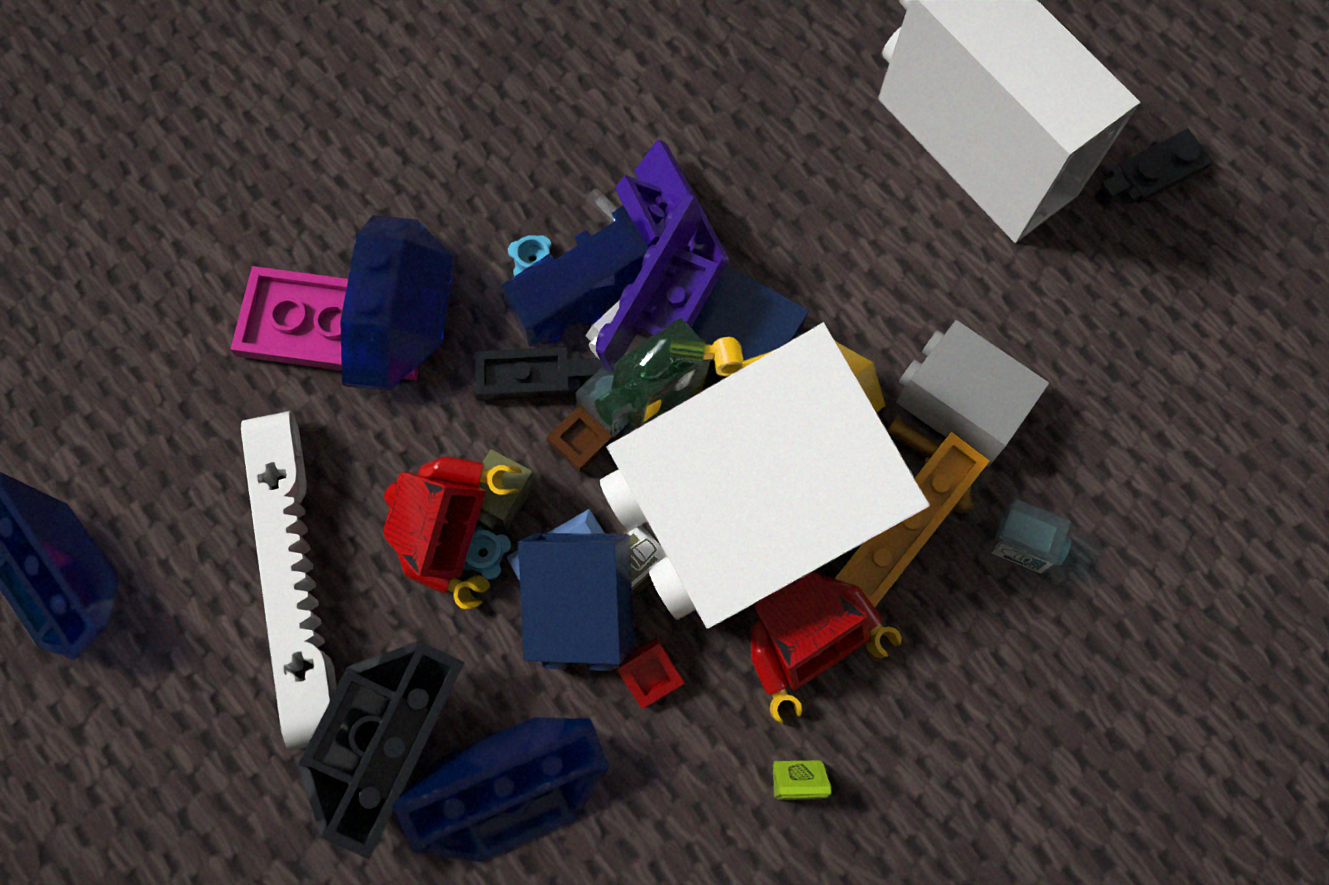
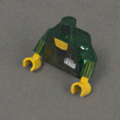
M681 317L619 359L615 366L611 391L595 400L596 410L601 419L608 425H613L626 417L631 425L638 429L701 393L711 359L715 361L717 374L722 376H731L743 369L741 345L733 337H724L716 340L713 345L706 344V339L699 338Z

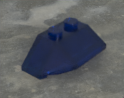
M372 215L356 235L340 320L342 384L345 387L391 391L400 383V379L417 368L442 344L455 260L454 256L417 219Z
M0 472V591L37 647L52 653L65 655V658L71 660L81 658L107 627L120 578L67 503Z
M534 717L439 758L393 804V807L414 853L428 854L431 852L448 858L481 862L576 820L592 795L600 777L605 775L610 766L591 719Z

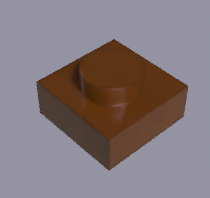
M580 405L546 437L547 443L580 474L607 448L606 446L613 443V436Z

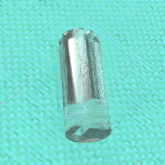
M598 188L588 195L587 199L612 225L622 220L623 213Z

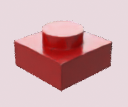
M657 637L635 650L616 668L642 709L684 684L682 675Z

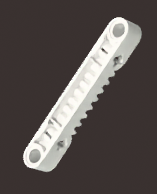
M287 411L243 420L241 422V434L280 726L286 747L291 751L307 747L337 688L331 659L323 651L317 649V647L324 644V638L313 631V629L321 625V619L311 612L319 604L318 600L309 593L310 590L316 587V583L306 574L313 569V564L303 555L311 549L310 545L301 537L308 532V528L299 519L305 514V509L300 503L306 495L307 480L298 424L293 412ZM283 475L285 478L279 480V488L273 490L271 487L277 484V477ZM304 660L314 665V669L306 671V680L295 676L296 671L303 669Z

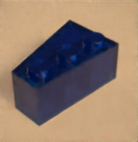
M624 205L611 213L615 221L593 236L587 230L575 236L574 238L578 245L556 260L549 253L501 285L505 303L529 347L538 342L543 345L550 344L558 340L564 334L565 329L579 322L582 325H588L597 321L605 314L606 309L614 306L620 300L626 286L635 282L642 270V262L648 246Z

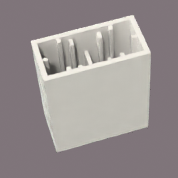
M899 0V3L907 11L902 26L888 40L882 52V56L889 63V67L878 99L1016 243L1079 195L1140 104V101L1038 0Z
M824 323L606 446L619 469L600 479L602 490L624 528L630 532L648 521L667 557L649 566L648 570L654 586L667 609L676 620L697 610L707 629L930 506Z

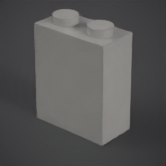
M955 320L945 334L937 330L921 352L927 356L925 361L921 364L914 360L899 380V383L905 386L896 403L947 438L953 432L990 461L987 464L989 467L1013 437L1049 382Z

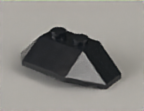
M415 641L347 667L298 763L320 838L370 860L465 662L421 641Z

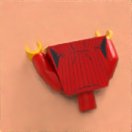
M446 456L421 465L418 473L402 472L397 482L392 483L384 494L385 503L390 508L383 532L384 538L396 550L404 574L409 579L444 595L447 590L452 592L456 604L462 609H473L482 604L483 600L471 595L470 588L477 592H484L490 588L489 581L480 575H473L465 581L457 579L461 577L486 490L480 488L481 483H486L498 495L519 492L518 489H509L503 485L502 476L505 472L522 473V470L515 465H498L492 469H486L485 463Z
M814 570L764 597L754 606L758 621L751 627V661L765 693L772 694L773 700L770 703V713L774 720L783 724V721L777 710L782 701H791L798 717H800L802 712L799 700L787 694L785 688L788 684L793 691L797 690L865 643L869 652L875 657H888L886 650L880 645L882 634L887 636L894 646L901 644L902 637L899 631L892 627H883L880 624L882 621L881 615L859 586L831 577L822 578Z

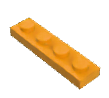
M951 432L914 478L930 506L863 542L834 579L859 586L873 606L876 607L990 461Z

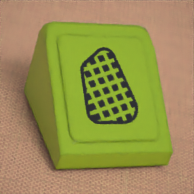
M821 760L774 761V798H777V800L824 799L831 794V786Z

